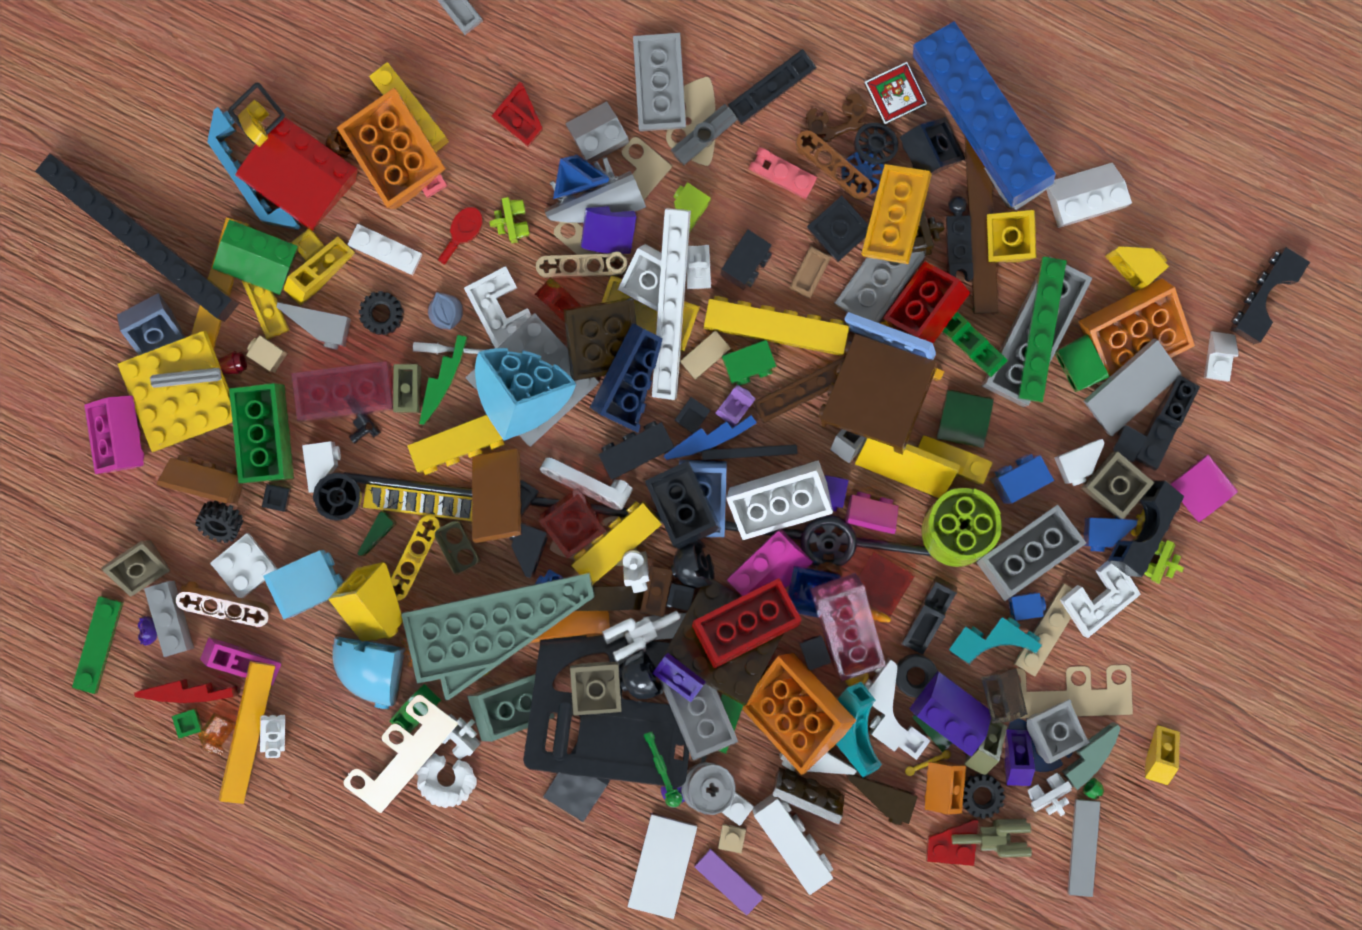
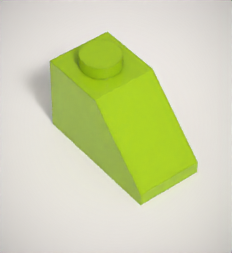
M687 182L685 187L680 186L673 197L676 199L674 201L675 209L691 210L690 233L710 204L711 198Z

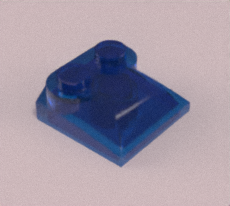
M794 566L787 593L798 614L831 620L841 575Z

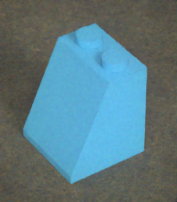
M319 550L263 576L283 619L294 617L327 601L344 582L341 575L335 573L332 567L335 563L329 552L326 553L325 550Z

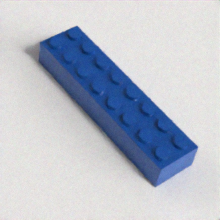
M955 21L913 44L914 59L1010 206L1014 207L1054 183L1056 173Z

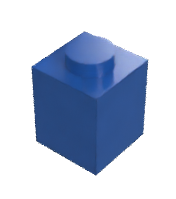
M1031 592L1013 595L1008 599L1010 615L1015 621L1044 617L1043 611L1046 610V603L1044 597H1040V593Z

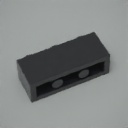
M653 421L643 426L645 431L637 435L633 431L622 437L624 442L616 446L612 442L601 448L602 453L598 455L611 480L675 448L662 422L657 424L656 421Z

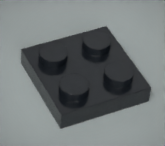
M840 196L811 222L806 229L838 263L866 238L869 225L847 200Z

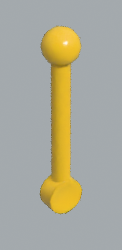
M945 750L941 755L917 766H908L905 769V773L908 776H912L915 771L928 766L929 762L949 759L951 752Z

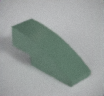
M1110 723L1091 737L1089 744L1075 750L1080 758L1061 771L1072 787L1078 790L1101 768L1118 738L1121 729L1118 724Z

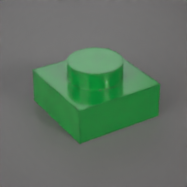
M197 708L171 716L178 739L204 731Z

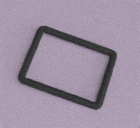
M257 82L229 107L228 113L244 132L239 118L233 110L258 88L280 115L265 130L268 135L285 118V114L264 87Z

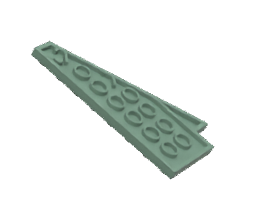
M590 573L403 612L402 619L417 684L441 679L445 701L451 699L594 598Z

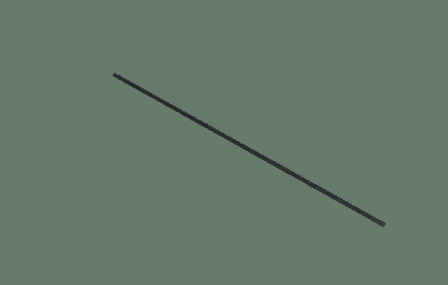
M344 472V474L360 484L472 497V488ZM536 497L531 504L532 506L625 517L629 514L626 511L628 508L615 510L607 505ZM655 512V514L661 519L659 513ZM725 521V530L739 532L736 522ZM782 528L791 539L800 540L803 530ZM777 530L762 535L772 536ZM857 537V547L931 556L925 546ZM826 541V542H825V543L833 544L832 541Z

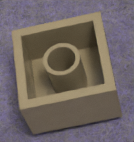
M1111 452L1081 489L1116 519H1124L1154 482L1119 452Z

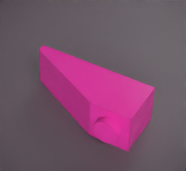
M208 637L200 658L208 667L245 678L250 661L273 664L275 669L271 682L272 686L281 666V663L210 637Z

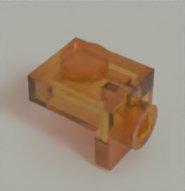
M213 713L198 734L202 744L201 747L210 754L215 752L223 755L225 750L222 745L235 728L234 722Z

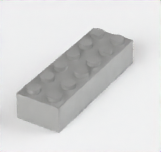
M1068 265L1065 268L1050 362L1092 280V277ZM1038 274L999 350L1008 361L992 377L987 375L982 384V387L1022 407L1029 406L1031 402L1018 399Z

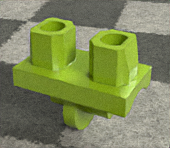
M509 197L502 198L505 218H502L501 210L494 211L495 219L489 221L490 227H497L498 235L505 234L504 226L507 225L509 240L511 243H518V239L530 235L527 221L516 224L514 221L515 215L526 213L524 201H510Z
M1169 540L1160 542L1159 549L1155 552L1156 555L1160 556L1158 563L1150 562L1148 570L1144 573L1151 578L1152 582L1160 584L1166 567L1169 568L1166 576L1169 578H1173L1175 571L1183 572L1184 567L1178 565L1181 556L1174 554L1172 561H1169L1176 546L1174 542Z

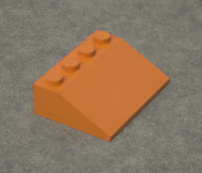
M396 88L391 89L337 127L387 208L396 210L415 197L446 169Z
M1163 278L1078 321L1083 335L1087 334L1091 339L1108 372L1109 378L1152 339H1157L1170 358L1195 346L1176 289Z
M794 653L780 655L775 659L757 683L747 704L742 708L801 775L805 774L839 742L856 721Z

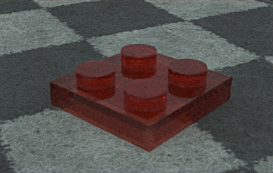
M873 552L849 592L891 617L915 576Z

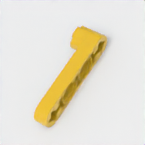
M254 99L238 115V118L246 135L260 147L268 139L261 122L270 114Z
M424 516L419 520L391 576L392 585L397 586L399 584L403 591L402 594L396 596L397 601L404 599L408 594L435 539V532L439 529L440 525L434 516ZM431 520L433 521L432 526L435 529L434 531H428L426 537H430L428 542L423 537L416 536V534L419 532L422 535L425 530L422 523H427ZM414 541H421L424 544L425 549L422 554H415L411 550V545ZM404 562L413 564L414 572L412 575L406 576L402 574L401 565ZM396 575L402 579L409 580L408 585L399 579H395Z

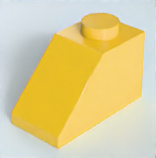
M1159 725L1156 726L1146 757V779L1165 785L1170 783L1179 769L1180 732Z

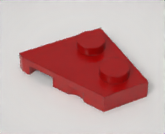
M519 82L491 117L524 145L529 147L543 131V128L523 83Z
M971 819L962 825L953 826L944 832L928 836L926 861L974 866L976 844H952L951 836L977 834L978 820Z

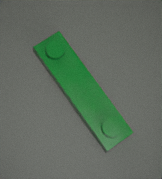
M98 596L72 688L92 694L98 693L124 602Z

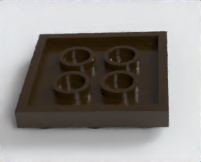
M632 298L563 309L570 373L574 381L607 374L632 323L636 324L635 304Z

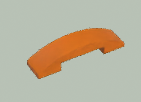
M574 611L530 643L552 638L604 635L602 631L610 628L609 611Z

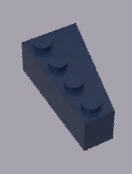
M632 323L589 408L599 415L639 433L641 413L644 414L646 406L644 402L647 390H650L652 381L650 379L652 371L656 367L663 338Z

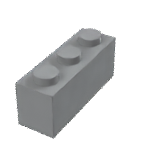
M168 581L144 588L163 656L167 657L194 649L184 611L176 604L178 591L175 581Z

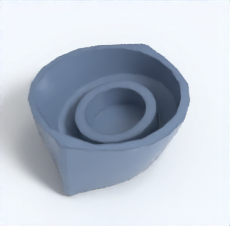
M436 292L428 306L429 319L438 328L452 330L463 316L462 304L453 295Z

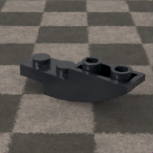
M1180 375L1176 378L1144 433L1147 439L1138 453L1136 461L1154 471L1159 468L1200 386Z

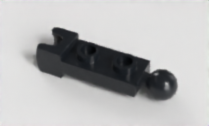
M953 196L948 203L949 210L953 213V216L946 217L947 273L956 277V272L961 271L964 273L965 281L971 282L974 277L971 217L963 216V212L967 207L966 200L961 196Z

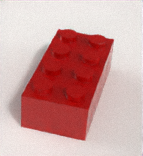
M780 578L694 620L692 627L711 664L716 668L799 626L802 619Z

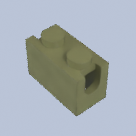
M394 364L393 412L421 414L420 365Z

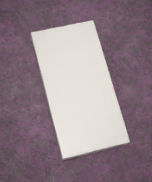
M651 814L628 903L629 908L674 919L697 825Z

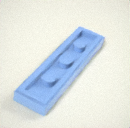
M850 312L845 317V322L851 332L931 360L936 356L933 343Z

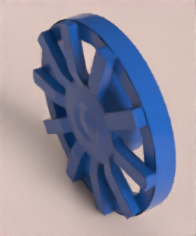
M857 152L849 156L846 160L868 178L869 181L871 180L878 184L871 190L869 195L878 191L880 181L872 176L874 174H881L882 176L884 165L879 164L881 170L872 171V168L876 165L871 164L869 166L867 161L862 164ZM870 153L868 156L873 158V153ZM853 158H856V161L858 163L857 167L854 164L850 163V161ZM844 166L841 169V179H846L845 176H849V172H845L846 167ZM855 174L853 175V176H854V179H853L852 181H850L849 183H846L849 187H850L851 183H853V184L855 183L854 180H855V178H857V176H856ZM862 184L858 185L856 190L858 194L861 192Z

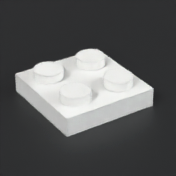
M246 533L210 563L239 598H244L265 581L264 575L278 569L249 533Z

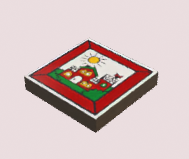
M907 62L864 82L865 88L884 125L927 105Z

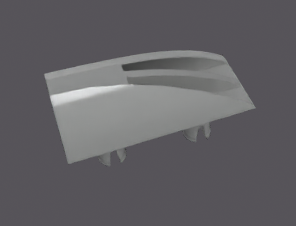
M605 157L603 158L605 170L601 168L598 161H595L593 164L599 171L609 177L607 183L577 195L557 198L558 202L544 210L547 218L552 221L584 223L585 208L609 206L611 212H635L645 208L646 205L631 171L615 176L608 158ZM552 180L550 182V185H552L553 190H555L556 183L554 180Z

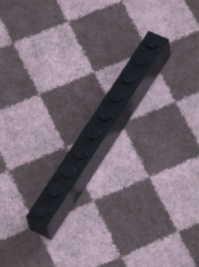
M49 153L35 172L214 317L225 322L237 308L239 303L61 159Z

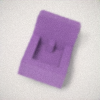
M736 385L715 414L727 421L732 427H735L752 405L755 397L747 389Z

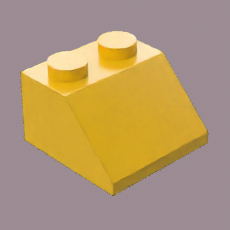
M1119 246L1105 256L1135 291L1148 286L1169 267L1166 264L1165 256L1160 251H1155L1152 248Z

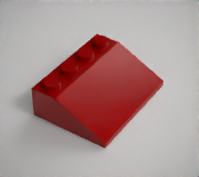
M285 117L267 135L268 139L260 147L255 144L235 176L313 231L356 182L357 168Z

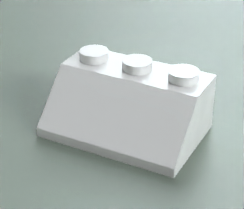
M1113 163L1054 180L1056 184L1046 190L1058 228L1117 211L1132 204L1125 180Z

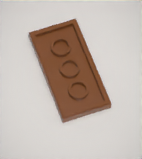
M511 449L472 457V540L475 543L521 535L520 452L518 449Z

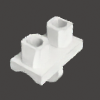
M709 245L688 246L687 289L711 288Z
M630 550L623 556L625 585H631L634 593L646 591V582L649 581L646 551L640 553L636 550Z
M450 714L449 717L455 720L458 725L442 743L445 744L449 739H452L457 744L452 752L458 759H462L466 755L470 756L481 742L475 737L477 733L471 728L475 723L473 719L466 723L461 717L457 720Z
M270 715L269 717L261 716L260 752H265L266 758L280 757V751H285V715L277 717L275 715Z
M1056 773L1047 779L1052 789L1049 793L1044 794L1039 784L1028 790L1032 801L1031 807L1034 812L1052 803L1053 805L1045 809L1048 815L1055 811L1060 816L1065 814L1062 807L1069 804L1066 797L1060 801L1057 799L1071 792L1072 786L1069 781L1065 783L1063 778Z

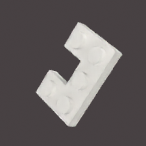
M506 266L464 288L495 348H498L532 316L527 308L506 318L497 298L517 289Z
M1106 561L1095 570L1107 589L1093 601L1090 600L1083 587L1079 585L1060 599L1079 631L1086 638H1089L1141 595L1130 576L1125 575L1109 561Z

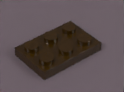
M779 767L775 777L772 796L836 824L840 823L843 817L845 795L835 788H827L820 785L819 782L812 778L806 779L799 776L795 771Z

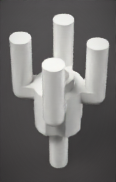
M675 611L652 623L648 617L636 623L632 618H629L602 631L603 637L607 644L624 636L626 637L629 645L613 652L615 661L620 665L630 655L640 650L645 652V645L658 638L656 631L680 620V616Z

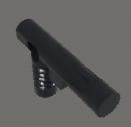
M354 396L348 397L345 401L358 417L353 421L358 431L349 436L350 440L355 444L368 433L375 438L381 433ZM370 422L373 429L366 430L367 423Z

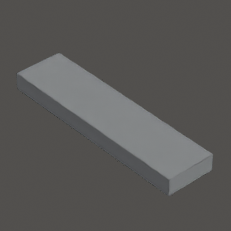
M1075 799L1067 892L1069 895L1093 897L1100 801Z

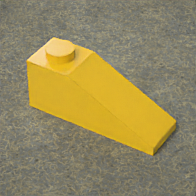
M336 237L287 277L284 290L301 306L317 293L355 252L339 237Z
M923 435L918 446L921 450L959 464V471L956 475L979 485L984 484L993 463Z

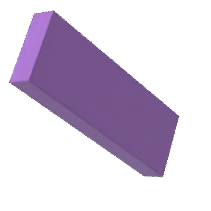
M711 848L694 865L702 875L746 915L763 899L761 894Z

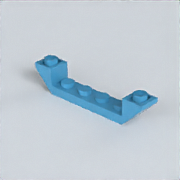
M219 107L215 108L207 142L260 221L268 225L294 230L302 228L298 220L280 207L269 213L272 209L266 200H260L255 189L235 176L242 164L238 160L234 161L230 154L233 151L224 140L236 132L232 125L235 121L228 111L223 112Z

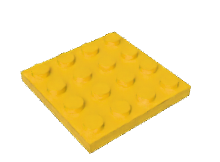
M207 331L196 333L118 363L129 395H133L135 410L152 452L232 423L230 392L222 370V377L219 381L156 388L151 386L150 377L152 375L220 368Z

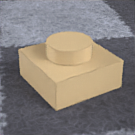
M722 824L718 849L742 853L746 828Z

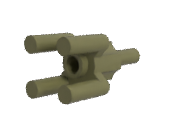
M996 819L993 821V827H980L979 834L951 836L952 844H980L981 851L994 850L1002 858L1032 856L1031 847H1027V842L1010 843V833H1031V824L1027 823L1026 819Z

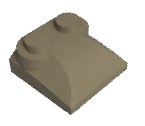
M617 662L581 663L570 666L573 715L621 712L619 668Z

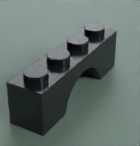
M1287 247L1273 252L1268 260V263H1270L1266 271L1263 270L1256 279L1258 285L1254 291L1251 290L1246 295L1243 301L1246 304L1242 311L1238 310L1231 320L1233 325L1230 330L1253 345L1262 342L1273 324L1266 309V300L1269 292L1277 284L1292 285L1297 283L1310 264L1308 260Z
M1153 481L1154 484L1140 499L1145 512V522L1141 533L1131 541L1118 540L1108 559L1111 564L1127 576L1142 577L1148 570L1153 555L1159 549L1163 536L1168 531L1174 515L1180 508L1184 495L1166 481Z

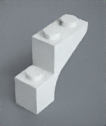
M888 658L886 661L882 660L874 670L877 674L872 681L868 679L864 686L876 699L872 706L882 712L881 716L877 715L870 723L869 727L872 729L869 732L895 752L909 732L897 722L893 714L897 665Z

